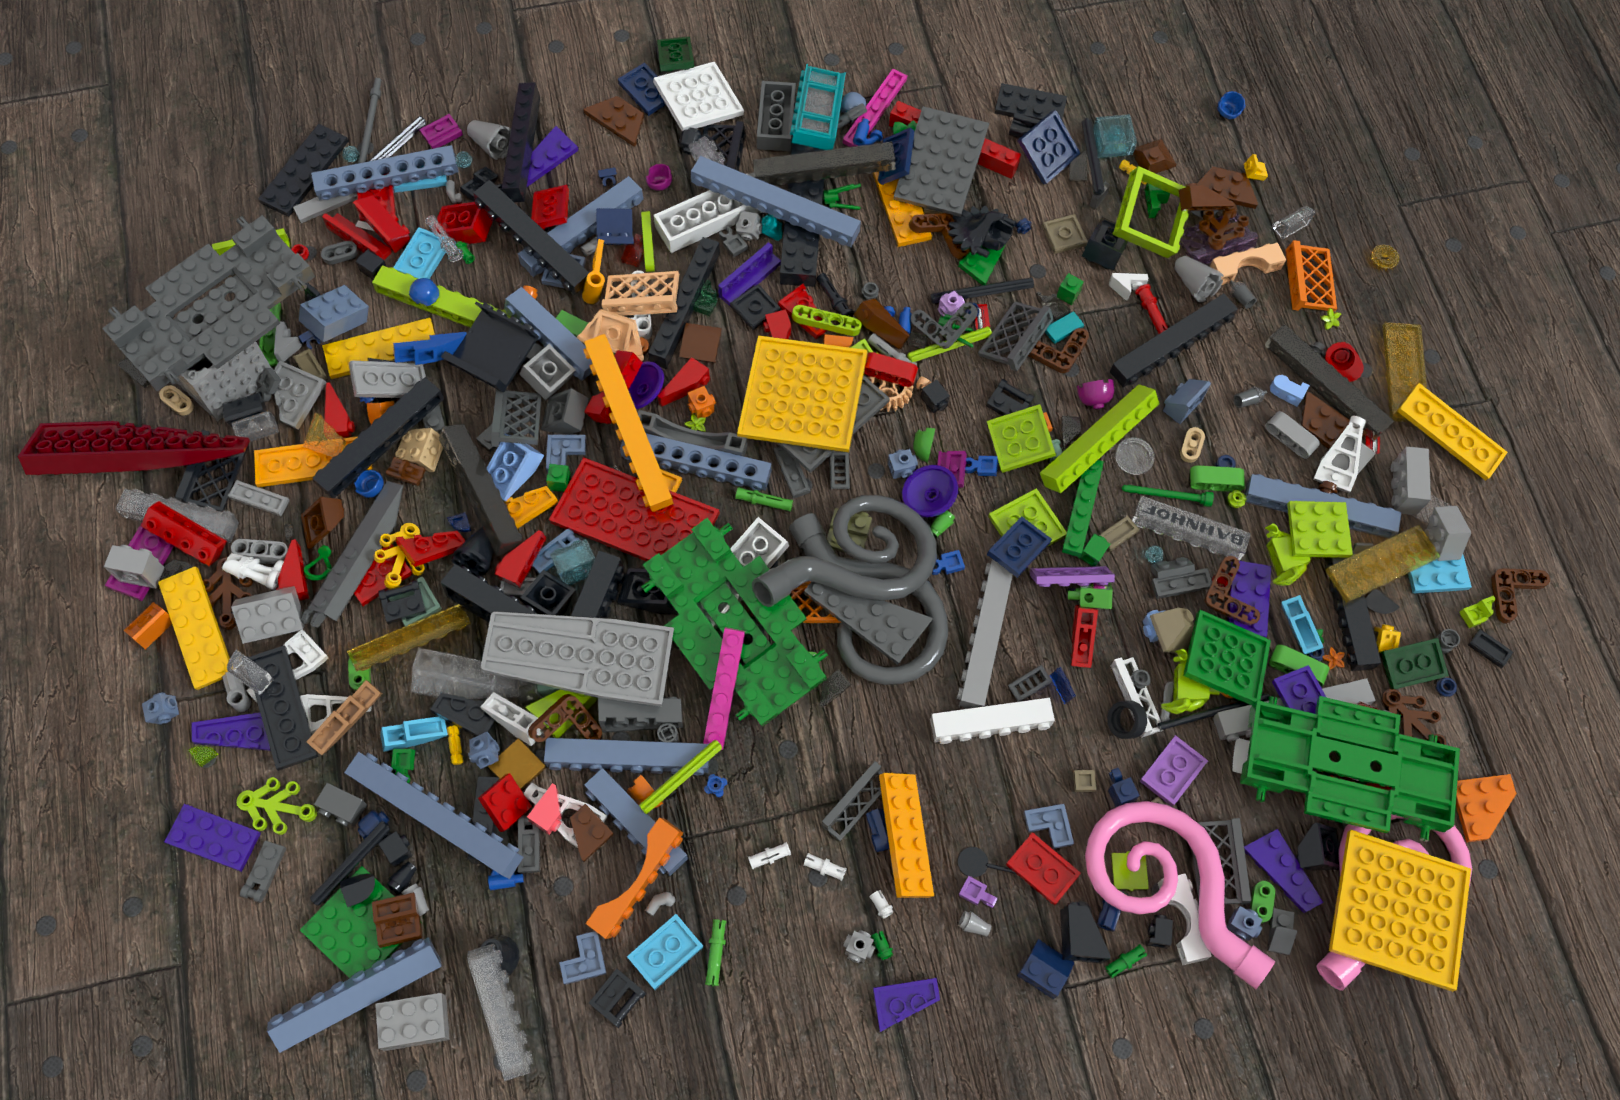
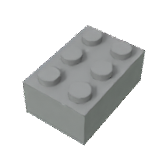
M1406 446L1391 463L1390 470L1393 472L1391 488L1394 494L1391 503L1394 506V510L1401 512V514L1417 515L1431 500L1429 449Z
M295 586L236 599L231 606L243 644L303 630L305 625L301 621L303 612Z
M442 993L376 1004L378 1049L388 1051L450 1040L447 999Z

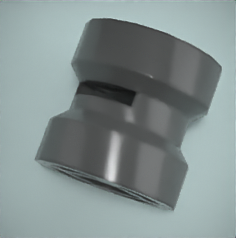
M1446 629L1436 637L1439 639L1442 653H1449L1460 643V636L1453 629Z
M665 723L658 729L659 742H678L677 728L673 724Z

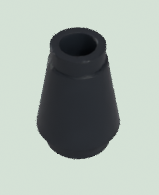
M407 862L388 878L389 881L386 885L395 893L400 894L407 888L417 868L410 862Z

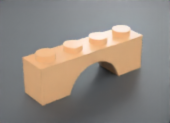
M1278 243L1265 244L1262 247L1250 248L1240 253L1234 252L1228 256H1218L1212 260L1210 267L1223 274L1224 277L1221 276V279L1223 280L1222 285L1228 284L1231 280L1234 281L1238 269L1243 266L1256 267L1266 274L1281 270L1286 258Z

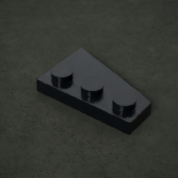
M440 693L430 709L431 713L474 736L489 732L496 721L481 709L480 706L485 701L470 700L451 694Z

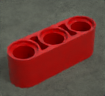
M875 352L867 354L865 375L905 387L913 386L918 372V367L915 364Z

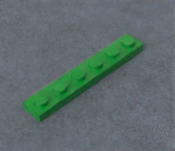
M1097 460L1080 476L1062 549L1063 553L1077 557L1082 555L1104 461Z

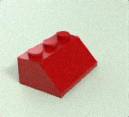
M369 196L353 202L360 216L394 253L410 242L411 238L408 235L410 231L404 224L400 226L397 222L399 219L393 212L389 213L386 210L387 206L381 199L377 200L374 196Z

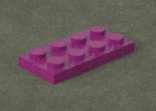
M141 525L128 545L135 550L143 548L151 551L152 555L159 559L162 565H164L174 545L165 542L164 539L148 532ZM112 574L105 584L108 589L143 601L150 587L120 582Z

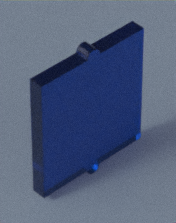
M1057 668L1050 677L1064 704H1067L1076 695L1062 668Z

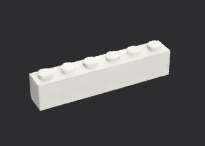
M1050 698L935 713L932 714L930 721L934 742L947 744L956 739L968 741L972 739L971 737L979 736V738L984 739L991 737L992 734L1005 736L1014 731L1026 733L1030 729L1035 728L1047 730L1052 726L1055 719Z

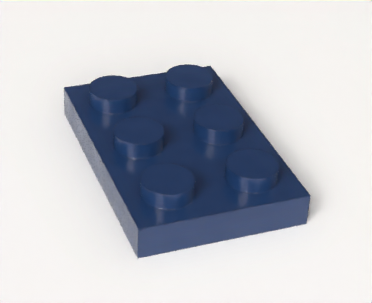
M644 62L618 78V84L649 116L664 107L666 103L653 83L654 77L658 76Z
M911 127L883 139L878 182L881 185L909 174L915 133Z
M1021 516L992 546L987 555L1018 578L1050 544L1052 539Z

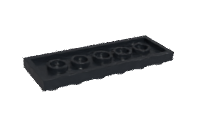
M318 123L258 198L259 202L290 217L294 212L293 207L299 205L314 186L311 173L327 170L349 142L348 138Z
M284 645L245 658L276 769L279 771L319 757L317 751L307 743V740L312 736V732L287 647Z

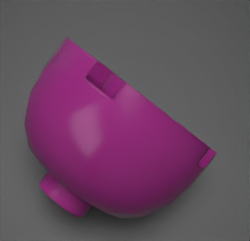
M1108 379L1109 383H1104L1103 380L1082 384L1083 387L1077 385L1080 401L1086 406H1093V409L1104 408V404L1110 402L1114 395L1113 380Z

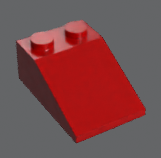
M474 202L447 205L441 207L432 232L454 241H462L469 244L485 242L493 221L488 217L487 212L484 209H479Z

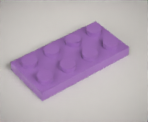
M1106 566L1030 568L1031 578L1041 587H1049L1051 584L1070 586V583H1077L1080 586H1087L1089 583L1108 585V582H1114L1115 574Z

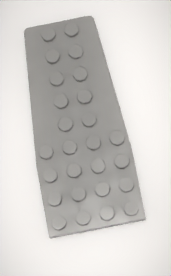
M493 612L490 617L481 669L485 673L602 699L662 707L674 628L617 619Z

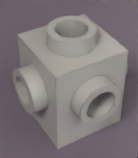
M741 211L740 218L736 223V232L743 240H758L759 234L762 233V218L757 213Z
M859 930V932L854 931L852 936L848 934L843 946L847 948L845 955L848 956L849 960L856 963H864L866 957L871 958L875 947L872 946L874 939L870 938L871 935L869 933ZM860 942L864 944V947L859 949L856 947V943Z

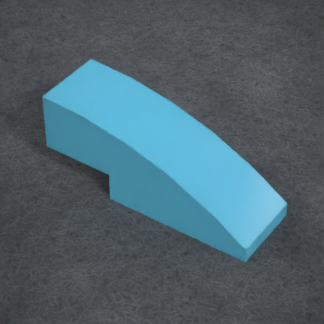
M1301 596L1282 601L1281 607L1303 653L1308 654L1324 648Z
M441 717L403 721L401 725L382 727L380 732L383 752L427 743L448 735L445 720Z

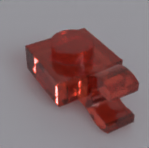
M635 234L634 244L627 245L621 258L622 263L639 267L644 255V249L641 248L643 235Z

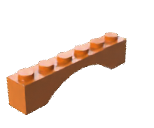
M659 817L647 834L646 859L636 881L618 898L597 906L586 924L605 939L612 936L615 937L622 928L620 924L624 918L627 920L633 913V905L636 901L639 902L646 894L645 888L649 883L652 884L658 876L657 871L660 866H665L671 857L669 853L682 842L683 838L681 836L683 832L666 819Z

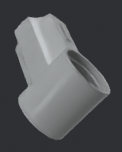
M239 670L226 672L222 677L227 692V702L238 712L247 711L252 703L247 694L241 672Z

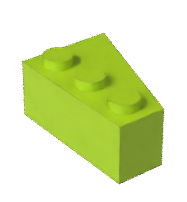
M560 689L526 706V710L539 718L565 694L575 696L585 709L588 710L598 700V697ZM568 700L566 702L568 704L567 707L574 711L575 708L571 705V701ZM553 713L550 716V723H555L558 720V713ZM580 713V714L577 716L576 721H577L584 713ZM568 719L552 736L560 738L573 724Z

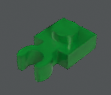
M393 749L391 767L393 770H396L395 775L400 772L409 778L407 780L408 783H410L408 770L414 769V749Z

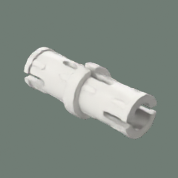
M787 842L771 849L769 847L765 848V851L749 856L748 859L752 869L769 862L772 864L774 860L791 855Z
M810 853L807 854L804 866L820 871L821 875L827 874L840 881L843 880L847 869L831 863L829 859L823 860Z

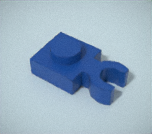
M979 456L978 461L973 458H966V464H972V466L965 467V473L977 471L978 476H997V456Z
M956 550L941 554V560L937 559L935 564L938 568L933 569L932 575L939 574L941 570H945L946 574L964 570L965 565L960 551Z

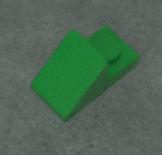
M1147 183L1144 191L1148 218H1156L1157 212L1161 209V204L1168 202L1170 193Z

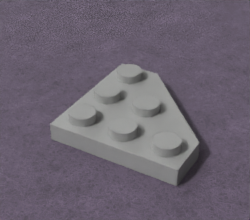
M279 361L274 371L280 377L281 382L274 395L276 404L279 406L280 421L299 430L327 382L324 379Z

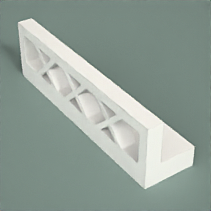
M1121 657L1115 659L1111 664V668L1125 701H1135L1143 707L1141 699L1147 702L1149 706L1146 712L1147 726L1143 734L1140 735L1141 738L1160 732L1158 723L1161 720L1146 686L1137 694L1131 680L1133 675L1130 676L1125 665L1130 664L1133 672L1139 670L1134 658L1123 660ZM1148 718L1155 720L1156 728L1152 729Z

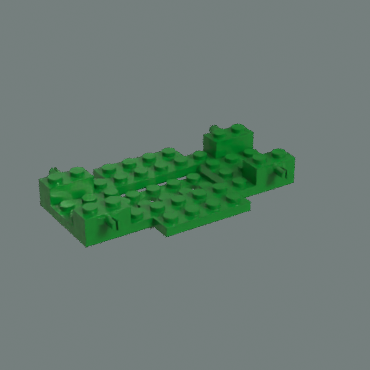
M706 518L691 529L692 533L664 554L660 555L658 553L643 564L649 573L650 580L641 587L646 593L654 586L661 589L679 613L678 616L664 626L674 628V642L710 691L714 688L723 639L697 604L699 602L702 604L723 634L725 627L742 630L745 631V634L752 635L753 642L749 645L743 644L741 658L745 665L742 666L739 662L735 691L743 700L745 708L735 715L741 721L751 714L763 727L827 679L820 669L818 662L828 656V654L822 649L813 656L792 633V630L807 620V618L790 595L772 607H766L758 601L752 590V581L768 571V566L758 556L743 567L724 539V535L733 530L730 524L727 523L718 529ZM726 582H730L774 641L772 645L726 585ZM724 602L728 603L730 606L727 613H720L718 610L719 605Z
M1273 696L1269 697V703L1257 700L1250 708L1248 727L1252 728L1248 758L1242 766L1240 784L1253 786L1257 789L1256 801L1265 802L1266 791L1281 793L1285 789L1305 793L1304 814L1383 833L1390 831L1391 814L1403 817V823L1414 825L1421 829L1420 841L1423 842L1429 841L1430 830L1444 833L1454 827L1460 748L1437 743L1438 736L1433 734L1428 735V741L1399 734V714L1323 696L1317 698L1315 714L1277 705L1278 698ZM1336 752L1340 757L1339 762L1331 761L1329 753ZM1371 762L1379 763L1381 770L1374 772L1370 768ZM1312 769H1317L1320 772L1326 771L1334 773L1341 777L1347 776L1355 778L1361 782L1367 781L1376 783L1382 787H1392V790L1388 791L1322 774H1317L1315 771H1312Z

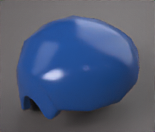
M1235 91L1226 92L1217 104L1218 112L1226 119H1235L1245 109V99Z
M420 278L411 284L409 296L416 304L422 303L430 306L438 299L439 289L432 280Z
M374 470L363 471L354 482L355 491L366 498L377 496L384 486L381 474Z

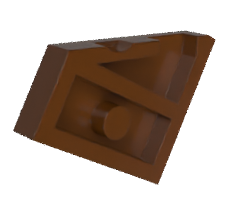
M586 804L570 817L583 862L614 835Z

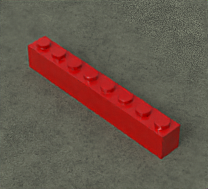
M897 101L890 112L889 126L893 127L895 122H901L908 126L913 120L918 123L921 110ZM985 138L977 164L1012 179L1019 167L1021 153Z

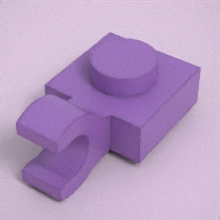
M968 876L959 893L960 897L975 905L982 901L991 908L994 907L997 900L995 896L985 892L987 885Z

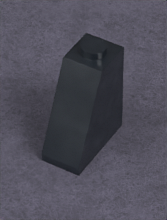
M1070 902L1060 910L1063 960L1102 964L1111 959L1109 950L1088 906H1080L1078 902Z

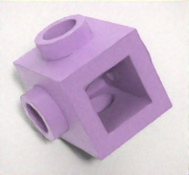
M955 291L950 294L946 293L940 298L938 311L941 316H945V314L954 315L965 301Z

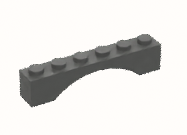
M642 410L638 411V416L647 434L745 456L747 438L738 437L737 434L731 432L709 433L696 431L674 424L657 414Z

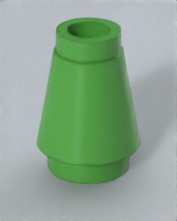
M948 510L937 515L930 527L936 538L954 523L955 517Z

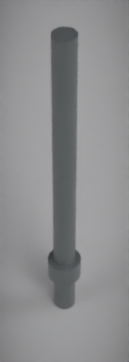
M375 78L373 88L370 91L371 100L358 164L366 162L377 102L381 95L380 86L382 80L380 78Z

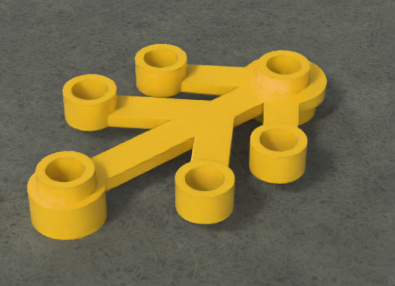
M406 523L402 525L400 532L392 535H381L379 543L383 547H388L392 542L396 541V537L403 536L404 539L414 538V535L420 534V530L415 524ZM399 546L385 551L379 549L374 554V560L378 563H383L385 559L397 555L392 572L388 573L384 580L385 586L389 589L400 586L402 579L399 574L405 558L412 567L414 575H422L425 566L422 564L416 566L421 570H416Z

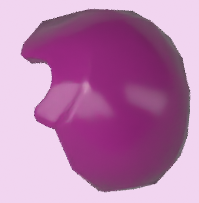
M656 164L649 168L646 183L650 189L661 191L670 186L672 183V173L669 166Z

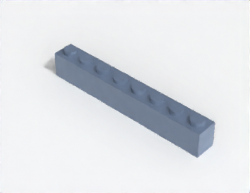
M628 176L569 217L567 223L556 226L547 234L564 250L570 253L575 247L585 243L592 235L597 234V208L631 209L639 205L643 200L642 189ZM524 249L518 253L520 264L533 277L545 270V267L542 268L538 264L537 259L533 255L529 256Z
M1252 474L1246 484L1245 502L1288 513L1287 503L1289 501L1346 502L1349 529L1391 540L1399 532L1401 512L1395 511L1393 508H1383L1376 506L1374 503H1364L1354 498L1340 497L1335 493L1329 494L1318 489L1305 488L1299 484H1290L1280 479L1266 478L1260 474Z
M547 738L544 763L551 770H561V767L569 768L572 771H581L582 768H590V771L599 772L603 768L610 769L611 772L630 770L632 773H642L644 770L651 771L654 774H662L663 771H671L672 774H675L709 744ZM709 761L692 775L708 773Z
M429 937L419 939L411 947L396 951L392 957L377 961L366 971L355 973L349 980L345 982L340 981L334 984L330 990L315 994L311 1000L303 1004L298 1003L294 1005L290 1011L275 1015L268 1022L267 1032L279 1053L442 967L440 957Z

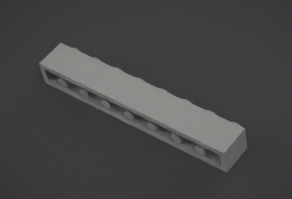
M993 559L991 563L986 564L984 574L988 575L987 581L983 580L981 592H984L983 598H979L977 609L980 610L979 616L975 615L973 627H976L975 634L971 633L969 645H972L971 652L967 651L965 663H968L967 670L963 669L961 681H964L963 688L959 687L957 699L960 700L959 706L968 709L985 706L1013 575Z
M1368 679L1322 689L1327 698L1369 708L1376 701ZM1279 698L1277 705L1285 707L1281 698ZM1252 705L1218 712L1213 717L1220 741L1225 739L1228 742L1234 741L1242 735L1250 737L1252 727H1248V721Z

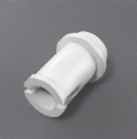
M881 890L870 895V899L879 912L878 916L884 919L893 913V906L888 904Z

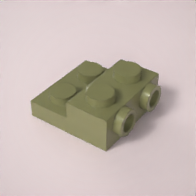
M835 508L827 540L833 550L846 553L838 545L833 535V520L838 511ZM863 511L852 516L848 523L850 538L862 548L865 547L872 517H869V514Z

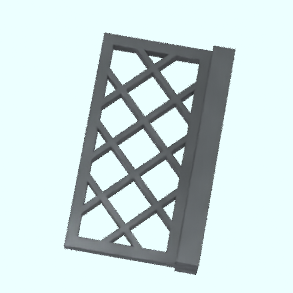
M1015 301L979 350V356L1010 365L1011 370L1018 371L1053 321L1050 307L1044 305L1041 309ZM1017 308L1024 310V312L1013 314ZM1034 313L1037 314V316L1034 317V318H1031V319L1028 318V315H1031V314H1034ZM1026 316V321L1016 323L1017 319ZM1014 321V325L1004 328L1006 323ZM1029 325L1027 330L1019 331V328ZM1017 329L1018 333L1007 336V332ZM1005 334V338L995 341L997 336ZM1020 338L1016 344L1010 345L1009 341ZM1008 342L1009 346L998 350V345ZM996 347V351L986 352L989 348ZM1011 351L1007 358L1000 356V354Z
M496 389L491 446L499 447V442L538 445L541 395L539 393L506 390L503 393ZM507 397L516 398L517 400L512 402ZM533 399V400H537V401H535V402H533V403H530V402L527 401V400ZM521 403H523V404L526 405V406L523 407V408H520L518 405L521 404ZM513 408V409L516 410V411L513 412V413H510V412L507 411V410ZM532 410L535 413L530 415L527 411ZM522 415L525 418L520 420L517 416ZM512 420L515 423L509 425L507 421ZM531 421L534 425L529 427L525 423ZM520 426L524 430L519 432L515 428ZM510 431V432L513 433L514 435H512V436H507V435H504V434H506V433H508V432ZM530 433L534 438L525 437L524 435Z
M1240 818L1226 821L1197 822L1209 832V836L1212 835L1220 841L1217 849L1222 844L1230 849L1229 857L1225 860L1220 856V860L1223 862L1222 868L1226 864L1233 870V876L1229 881L1225 878V888L1229 885L1234 889L1236 899H1227L1224 896V905H1249L1251 895ZM1218 826H1227L1228 834L1224 839L1214 833ZM1192 851L1199 902L1200 875L1196 856Z

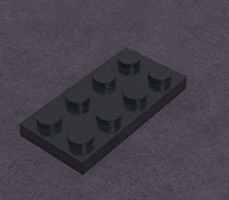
M1001 83L995 114L1014 117V114L1018 113L1042 120L1051 111L1056 110L1062 120L1067 96Z

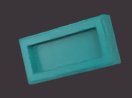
M1073 311L1050 324L1045 333L1055 344L1071 335L1075 329L1083 328L1084 323Z

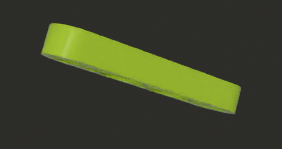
M650 211L641 212L645 269L646 272H655Z
M797 305L792 311V319L796 323L840 334L857 336L862 327L861 322L856 318L804 305ZM820 316L822 320L816 321L813 317ZM832 320H836V321H838L840 324H839V325H833V324L831 323V321H832Z

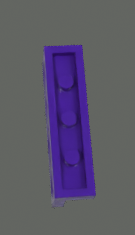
M768 242L718 285L719 297L730 306L732 301L762 282L781 265V260L773 254V245Z

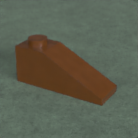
M1189 183L1185 185V188L1179 190L1181 211L1224 210L1234 206V202L1204 185Z
M876 299L862 301L854 313V316L867 329L898 349L902 348L910 336Z

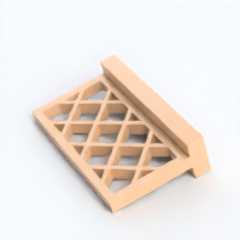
M679 272L610 275L607 280L605 299H602V308L605 311L621 316L677 312L676 299ZM667 278H674L669 284L664 282ZM650 279H656V280H657V281H655L652 285H649L648 283H646V282H648ZM633 280H638L639 282L633 287L629 284ZM613 282H622L616 288L612 286ZM662 284L664 288L657 292L655 288ZM642 285L647 287L641 293L637 291ZM625 286L628 287L629 290L624 294L619 292ZM668 290L672 292V295H663ZM651 291L655 294L654 296L644 297ZM633 292L637 295L636 297L627 298ZM615 294L620 296L617 299H610Z

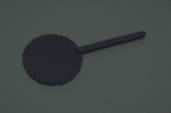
M977 847L964 849L958 857V867L966 876L979 877L986 872L987 867L1016 874L1010 868L989 864L986 854Z

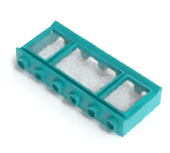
M806 64L805 71H801V81L799 82L790 135H793L792 143L833 151L846 72L839 73L812 66L809 67Z

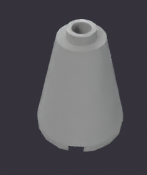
M473 120L468 124L467 134L491 158L498 160V158L503 159L507 156L511 134L509 127Z
M1188 256L1180 257L1175 262V271L1198 302L1207 301L1206 297L1214 296L1223 283L1221 276L1224 277L1220 271Z

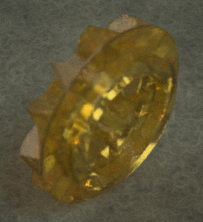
M1378 245L1371 252L1370 259L1373 260V264L1378 265V269L1384 268L1386 271L1393 269L1399 263L1400 257L1398 252L1389 245ZM1382 256H1383V257H1388V259H1387V260H1386V259H1383V260H1382L1381 257H1382Z

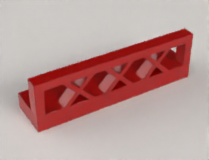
M327 213L322 216L327 229L345 241L354 242L357 249L362 253L368 249L383 260L392 253L391 248L361 228L356 227L354 223L339 213L333 218Z

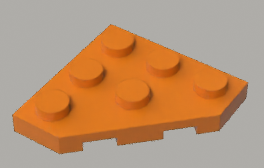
M1511 774L1457 781L1456 808L1466 843L1487 840L1494 832L1516 795Z

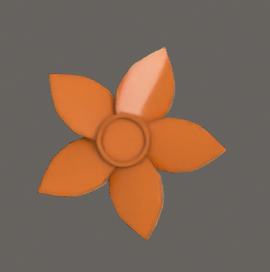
M1331 647L1329 655L1323 656V660L1329 662L1330 670L1335 666L1344 668V662L1341 659L1345 653L1339 652L1336 654V651Z

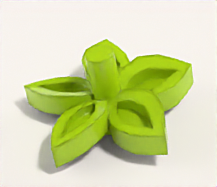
M1329 308L1328 316L1323 315L1321 317L1323 321H1326L1325 329L1327 330L1332 325L1339 326L1337 318L1341 315L1339 312L1334 313Z
M692 414L691 421L684 424L692 430L697 431L698 429V431L706 432L703 425L706 418L700 417L697 419L696 415Z

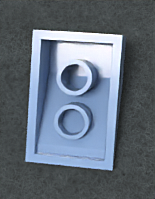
M500 442L479 483L502 500L507 501L536 471L544 455L528 444Z

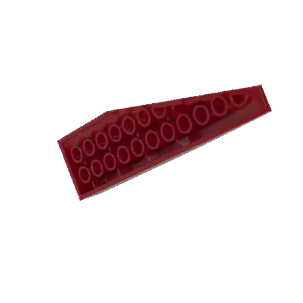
M119 421L40 423L17 457L26 475L141 471L190 465L243 453L250 439L226 435L223 438L215 433L207 436L202 435V432L194 431L191 434L183 429L167 427L151 429L150 425L135 427L134 423L120 425Z

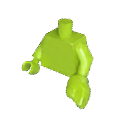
M1276 524L1266 526L1265 529L1269 531L1266 534L1267 538L1272 537L1266 547L1277 574V578L1273 579L1272 582L1279 586L1291 585L1306 571L1307 565L1310 563V557L1293 556L1291 534L1282 532Z
M1184 649L1175 650L1178 656L1174 657L1173 661L1180 662L1181 664H1178L1174 669L1173 702L1163 703L1161 708L1172 714H1180L1184 711L1192 712L1202 707L1209 700L1210 694L1219 695L1220 692L1183 676L1188 654Z

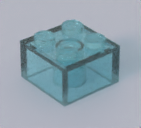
M1130 114L1096 117L1093 131L1099 158L1133 155L1137 141Z
M587 539L574 541L570 546L558 548L550 554L559 579L568 585L586 579L595 561Z

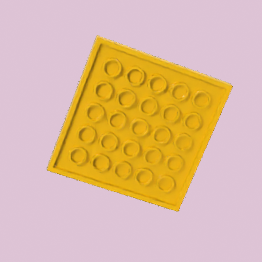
M758 336L737 436L849 452L868 354L867 350Z
M1349 830L1345 843L1329 951L1452 992L1456 991L1471 868Z

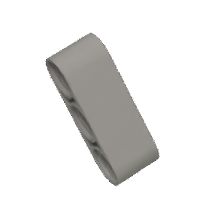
M1276 412L1265 424V428L1270 434L1301 458L1307 459L1320 445L1319 440L1284 412Z
M237 539L231 545V550L234 554L260 559V564L273 565L279 560L284 561L289 549L283 542ZM285 551L281 556H278L280 552Z

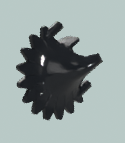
M972 206L971 212L963 209L961 217L953 215L955 222H949L948 226L953 230H950L948 235L955 237L953 244H962V251L971 248L972 255L977 253L988 258L990 252L981 248V246L999 251L1011 238L1013 228L1017 222L1008 218V214L1000 213L998 209L989 211L987 206H983L979 211L975 206Z

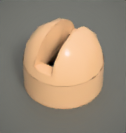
M921 376L916 383V388L920 390V388L932 382Z

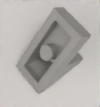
M283 321L276 326L274 354L278 361L284 362L298 351L302 344L298 337H291V331Z

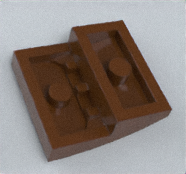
M686 323L679 357L684 359L692 357L697 361L716 363L722 328Z
M414 892L372 902L373 920L376 925L377 942L380 948L423 938Z

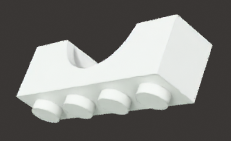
M1186 874L1178 875L1176 893L1168 903L1179 909L1186 920L1187 929L1185 936L1176 944L1182 965L1204 961L1211 957V952L1206 948L1201 939L1198 920L1199 905L1197 900L1193 899L1191 892L1193 891V886L1190 879H1187ZM1164 878L1158 882L1159 889L1162 887Z

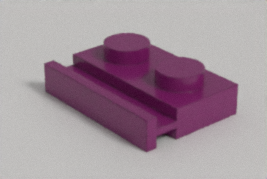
M450 114L419 129L421 135L432 149L439 148L463 135L462 130Z
M939 451L937 465L949 469L958 482V488H964L966 451Z

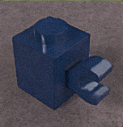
M1119 768L1111 770L1108 774L1113 784L1108 789V792L1115 807L1124 803L1135 802L1140 795L1131 777L1123 780Z

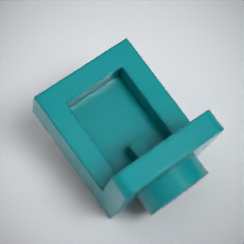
M768 214L762 218V233L778 241L782 239V223L777 221V218L773 215Z

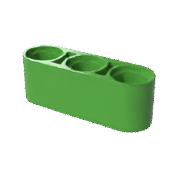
M1193 466L1190 468V486L1196 490L1242 491L1245 489L1244 470L1233 467Z
M1276 645L1269 661L1271 667L1286 674L1309 665L1321 687H1323L1330 670L1326 664L1284 645Z

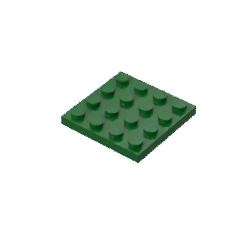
M1199 610L1196 613L1183 676L1253 705L1257 700L1260 701L1271 640Z
M361 866L352 877L369 872ZM375 877L373 892L367 899L347 907L340 888L300 929L349 978L359 971H366L371 968L377 961L388 959L402 945V943L382 948L378 946L372 902L395 896Z

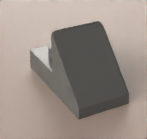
M1273 908L1270 919L1268 951L1290 955L1297 934V930L1293 929L1295 912Z

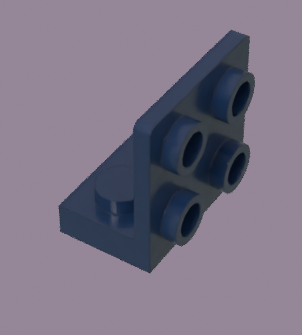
M596 209L597 243L598 239L604 240L603 245L634 244L632 209Z

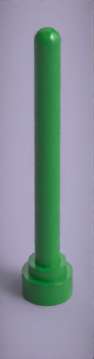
M1133 485L1122 486V491L1197 501L1206 507H1212L1214 493L1207 491L1201 494Z

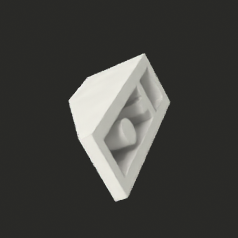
M495 692L480 706L482 710L515 737L530 746L536 742L528 734L529 727L538 719L536 716ZM539 728L536 730L538 736L541 735V729Z

